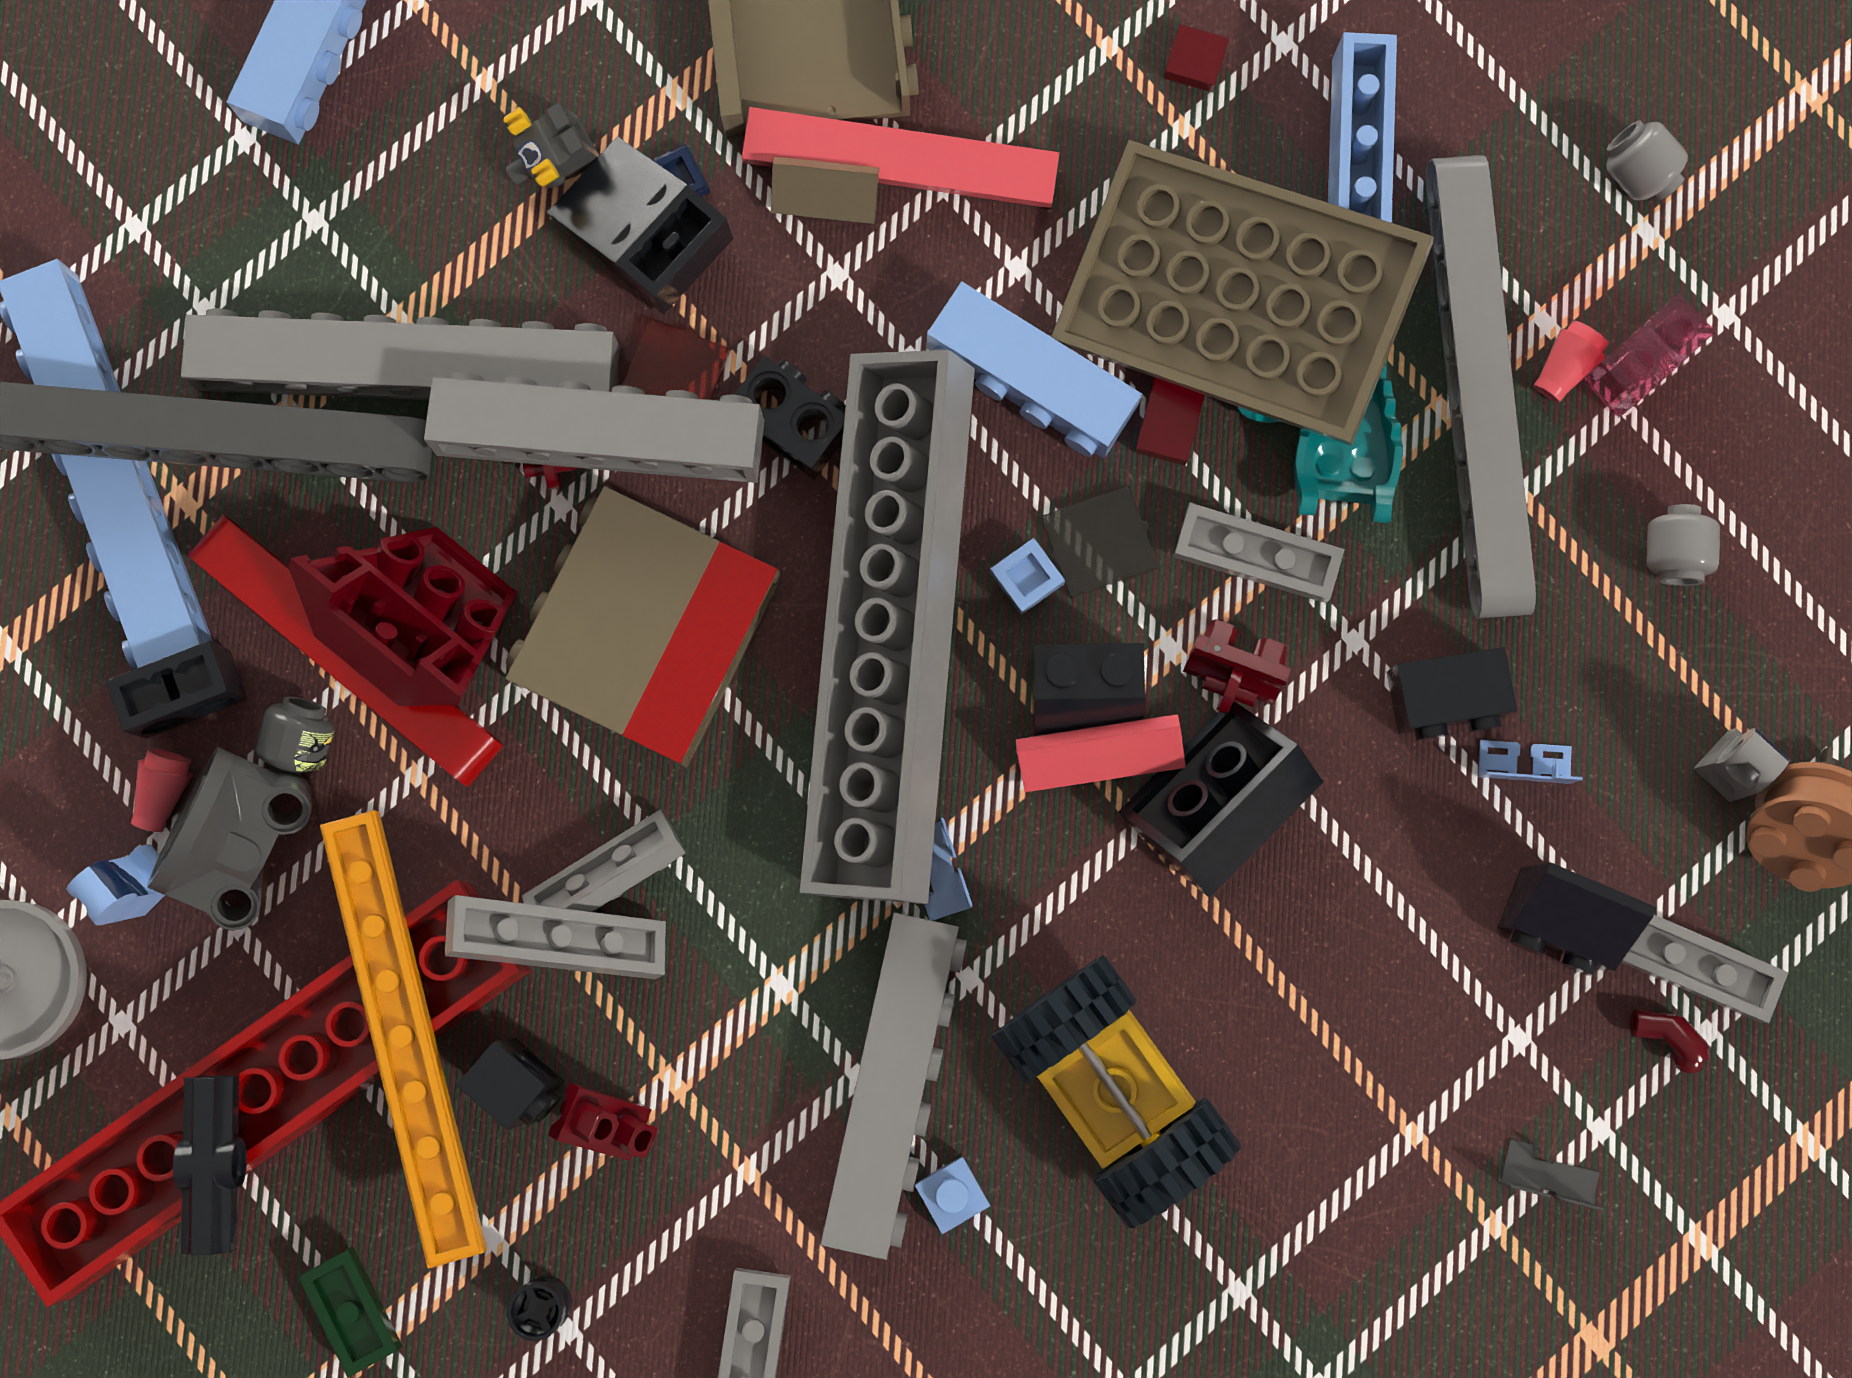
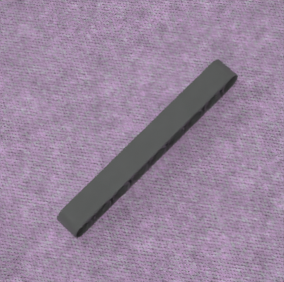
M0 382L1 450L411 483L427 481L431 476L432 449L424 441L426 420L419 418Z

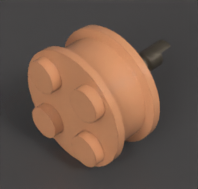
M1829 747L1822 751L1819 762H1799L1787 765L1772 783L1756 794V811L1750 818L1746 832L1749 850L1759 864L1775 876L1791 882L1796 888L1807 892L1852 884V772L1842 768V764L1833 758V747Z

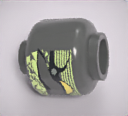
M289 696L284 697L282 703L273 704L266 709L254 750L258 758L269 765L268 770L274 773L289 772L301 776L302 774L315 773L322 769L335 732V725L325 715L327 709L324 706L311 700Z

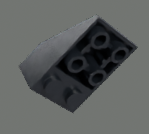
M618 136L547 212L551 218L662 315L671 308L734 239L726 217L689 185Z

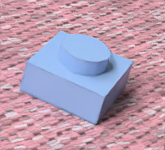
M1034 538L990 568V574L1021 615L1065 583V579Z
M963 1155L915 1183V1187L942 1234L990 1207V1203Z

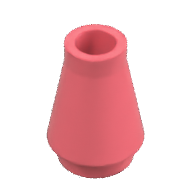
M1572 321L1567 329H1560L1542 372L1533 385L1534 389L1547 399L1560 403L1571 389L1605 359L1603 352L1609 345L1608 341L1586 324Z
M149 748L145 759L138 760L134 813L131 820L133 826L152 832L164 831L169 816L193 777V774L189 772L192 762L189 758L170 751Z

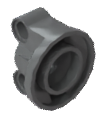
M217 747L202 770L173 825L152 870L147 888L206 912L210 915L213 922L223 929L234 931L248 927L258 917L263 891L258 875L278 835L294 834L301 830L309 821L312 807V791L308 782L297 774L289 772L274 773ZM287 793L297 797L302 805L294 812L283 813L273 807L271 800L279 794ZM236 889L246 893L251 900L244 906L233 907L226 904L222 900L221 895L228 890Z

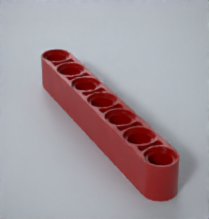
M222 514L187 554L197 565L465 786L470 787L504 746L457 705L398 706L314 636L288 565L226 515Z

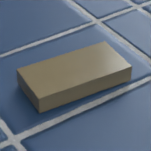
M775 156L772 169L771 213L874 224L877 211L879 167Z

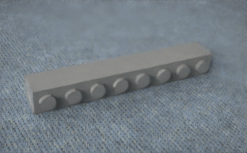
M212 308L206 310V315L186 314L181 377L198 391L429 400L432 377L450 378L454 372L472 373L482 377L484 381L504 383L506 377H524L535 381L538 386L558 387V383L562 381H575L590 386L591 390L612 392V388L618 386L620 345L613 332L607 331V328L591 323L575 325V330L554 329V326L549 323L528 321L522 323V328L501 327L502 325L499 322L487 319H474L469 322V326L449 325L448 321L435 317H420L417 319L416 324L396 323L394 318L383 315H367L364 317V322L344 321L343 317L331 313H314L311 315V319H291L289 314L270 310L260 311L258 317H239V314L234 311Z

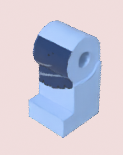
M150 844L137 846L129 856L109 861L108 859L100 860L88 866L73 878L66 890L72 897L78 898L86 907L87 914L95 925H105L145 916L165 896L147 888L148 880L159 854Z

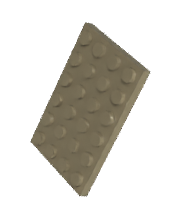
M1128 140L1051 337L1066 347L1352 446L1432 247L1433 237Z

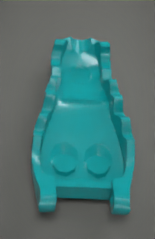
M1387 360L1352 446L1300 429L1294 461V481L1299 515L1314 516L1318 506V499L1370 504L1372 522L1387 524L1391 521L1392 502L1402 465L1403 443L1401 440V424L1395 418L1396 400L1393 397L1391 380L1386 378Z

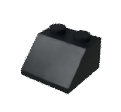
M1144 643L1034 645L1031 653L1033 737L1144 720Z
M1549 862L1520 868L1497 928L1513 934L1510 943L1540 955H1542L1544 948L1564 956L1561 962L1563 966L1593 977L1595 970L1615 971L1652 920L1657 907Z

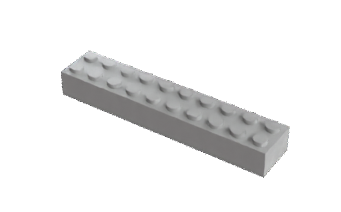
M950 350L851 354L800 893L835 898L928 904L975 372L974 367Z

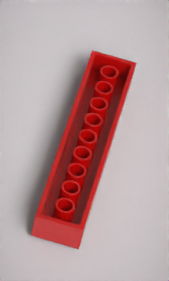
M455 880L405 916L435 1039L531 972L527 965L445 956L448 900L455 895L480 898L470 882ZM351 954L0 1202V1236L46 1307L75 1297L182 1221V1191L178 1190L175 1186L173 1159L179 1140L183 1138V1087L185 1077L210 1075L239 1076L238 1137L243 1138L246 1146V1174L381 1079Z

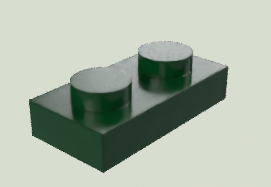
M354 1247L298 1276L347 1378L403 1347Z

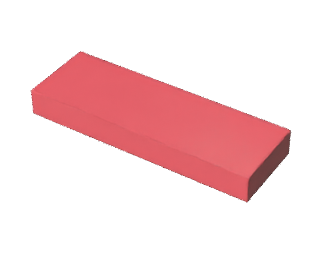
M1178 714L1016 739L1024 792L1186 768Z

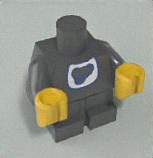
M559 102L547 109V114L536 121L527 116L520 107L503 118L504 123L509 125L507 128L510 133L517 136V140L513 145L520 158L506 167L509 177L516 185L531 177L542 187H557L562 185L565 180L576 177L584 172L598 158L599 154L579 117Z

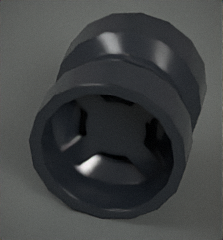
M540 1276L533 1278L517 1290L508 1302L506 1315L509 1326L516 1335L524 1340L539 1341L547 1339L566 1322L571 1313L572 1299L570 1291L563 1282L555 1277Z

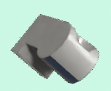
M1737 728L1728 730L1693 769L1723 797L1732 802L1755 795L1765 789L1781 774L1790 759L1756 728H1752L1744 734Z

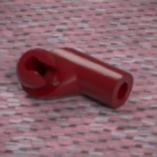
M1634 1010L1630 1019L1632 1037L1664 1040L1674 1051L1672 1059L1675 1067L1684 1073H1697L1703 1068L1704 1061L1709 1058L1708 1043L1684 1017L1676 1014Z

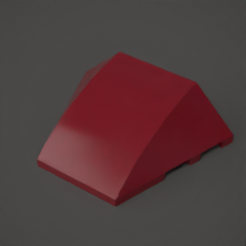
M438 527L381 538L378 546L355 551L350 546L336 548L333 556L310 561L307 555L290 559L288 564L314 636L398 706L458 705L517 594V591Z

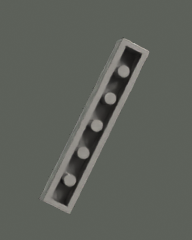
M454 372L450 378L432 377L424 441L436 456L758 483L764 418L760 404H753L751 399L740 395H723L720 397V401L698 399L699 397L696 394L683 390H671L666 392V396L645 395L643 390L632 386H614L612 392L591 390L590 386L575 381H562L558 383V387L538 386L535 381L524 377H506L504 383L484 381L482 377L472 373Z
M898 913L893 914L823 1231L822 1246L887 1260L890 1246L901 1248L908 1214L897 1212L902 1190L913 1192L920 1159L909 1157L914 1135L925 1137L932 1104L921 1102L926 1080L937 1082L943 1049L933 1047L937 1025L949 1026L955 995L945 993L949 971L960 973L967 943L966 940L957 939L959 929L957 926Z

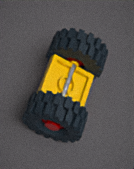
M1102 955L1029 1005L1020 1014L999 1028L991 1037L1024 1083L1034 1077H1038L1102 1167L1093 1181L1127 1229H1132L1139 1224L1142 1225L1148 1222L1154 1215L1159 1216L1167 1211L1171 1205L1177 1204L1186 1198L1188 1193L1205 1184L1210 1176L1217 1174L1224 1168L1223 1165L1231 1161L1236 1156L1235 1153L1241 1149V1144L1208 1098H1202L1200 1101L1193 1099L1129 1010L1130 1007L1135 1005L1137 999L1106 956Z

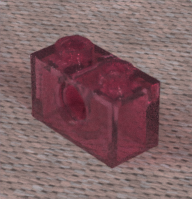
M1678 293L1591 371L1583 381L1620 418L1704 344L1716 331Z

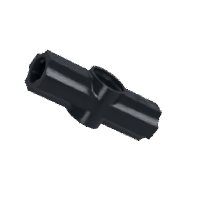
M210 1075L185 1077L183 1087V1138L179 1140L173 1159L175 1186L178 1190L182 1191L181 1254L194 1256L231 1253L237 1250V1190L243 1185L247 1168L245 1142L243 1138L238 1137L239 1076Z

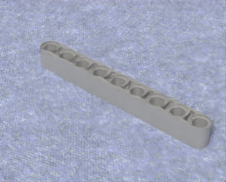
M1484 155L1432 158L1427 164L1426 194L1430 231L1433 237L1432 250L1471 609L1474 617L1477 619L1532 615L1536 604V587L1489 165Z

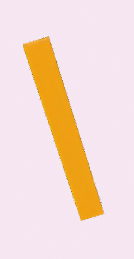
M372 810L321 824L323 841L427 1268L482 1254L488 1250L379 811Z

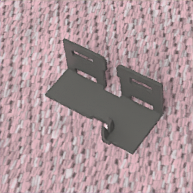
M1509 1140L1500 1184L1546 1197H1551V1195L1539 1191L1540 1188L1555 1192L1554 1198L1604 1211V1208L1593 1205L1599 1172L1556 1161L1549 1163L1534 1159L1540 1157L1537 1150L1542 1147L1539 1144L1532 1142L1527 1144Z

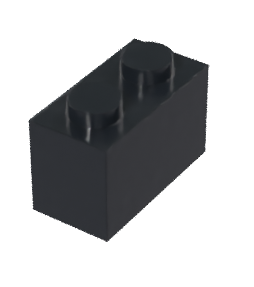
M1505 647L1401 663L1386 671L1398 734L1415 732L1416 741L1448 736L1447 726L1468 723L1469 732L1502 727L1501 718L1517 711Z

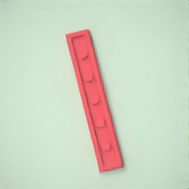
M749 107L742 161L746 164L773 167V161L776 156L879 167V183L1051 208L1060 152Z

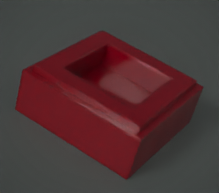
M1179 24L1163 79L1213 93L1229 38Z

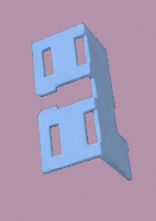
M1480 740L1478 777L1530 780L1564 784L1583 780V777L1571 776L1572 746L1533 744L1530 747V757H1533L1532 775L1517 774V756H1520L1521 746L1518 742ZM1488 747L1508 749L1507 755L1488 754ZM1543 751L1563 753L1562 759L1543 758ZM1487 770L1508 771V773L1487 772ZM1541 774H1550L1552 776H1541Z
M944 818L935 823L930 876L933 892H929L928 904H924L930 921L973 907L960 867L957 868L958 872L955 873L950 859L951 857L956 858V854Z

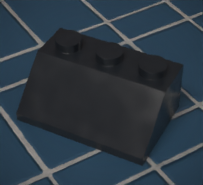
M1233 701L1227 714L1218 711L1183 746L1186 768L1157 772L1118 811L1123 819L1181 876L1209 898L1323 783V780L1297 743L1235 701Z

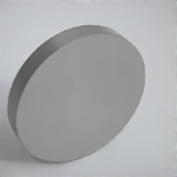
M0 900V1060L33 1054L57 1040L77 1016L87 985V967L84 952L77 936L69 925L47 908L34 903L16 900Z

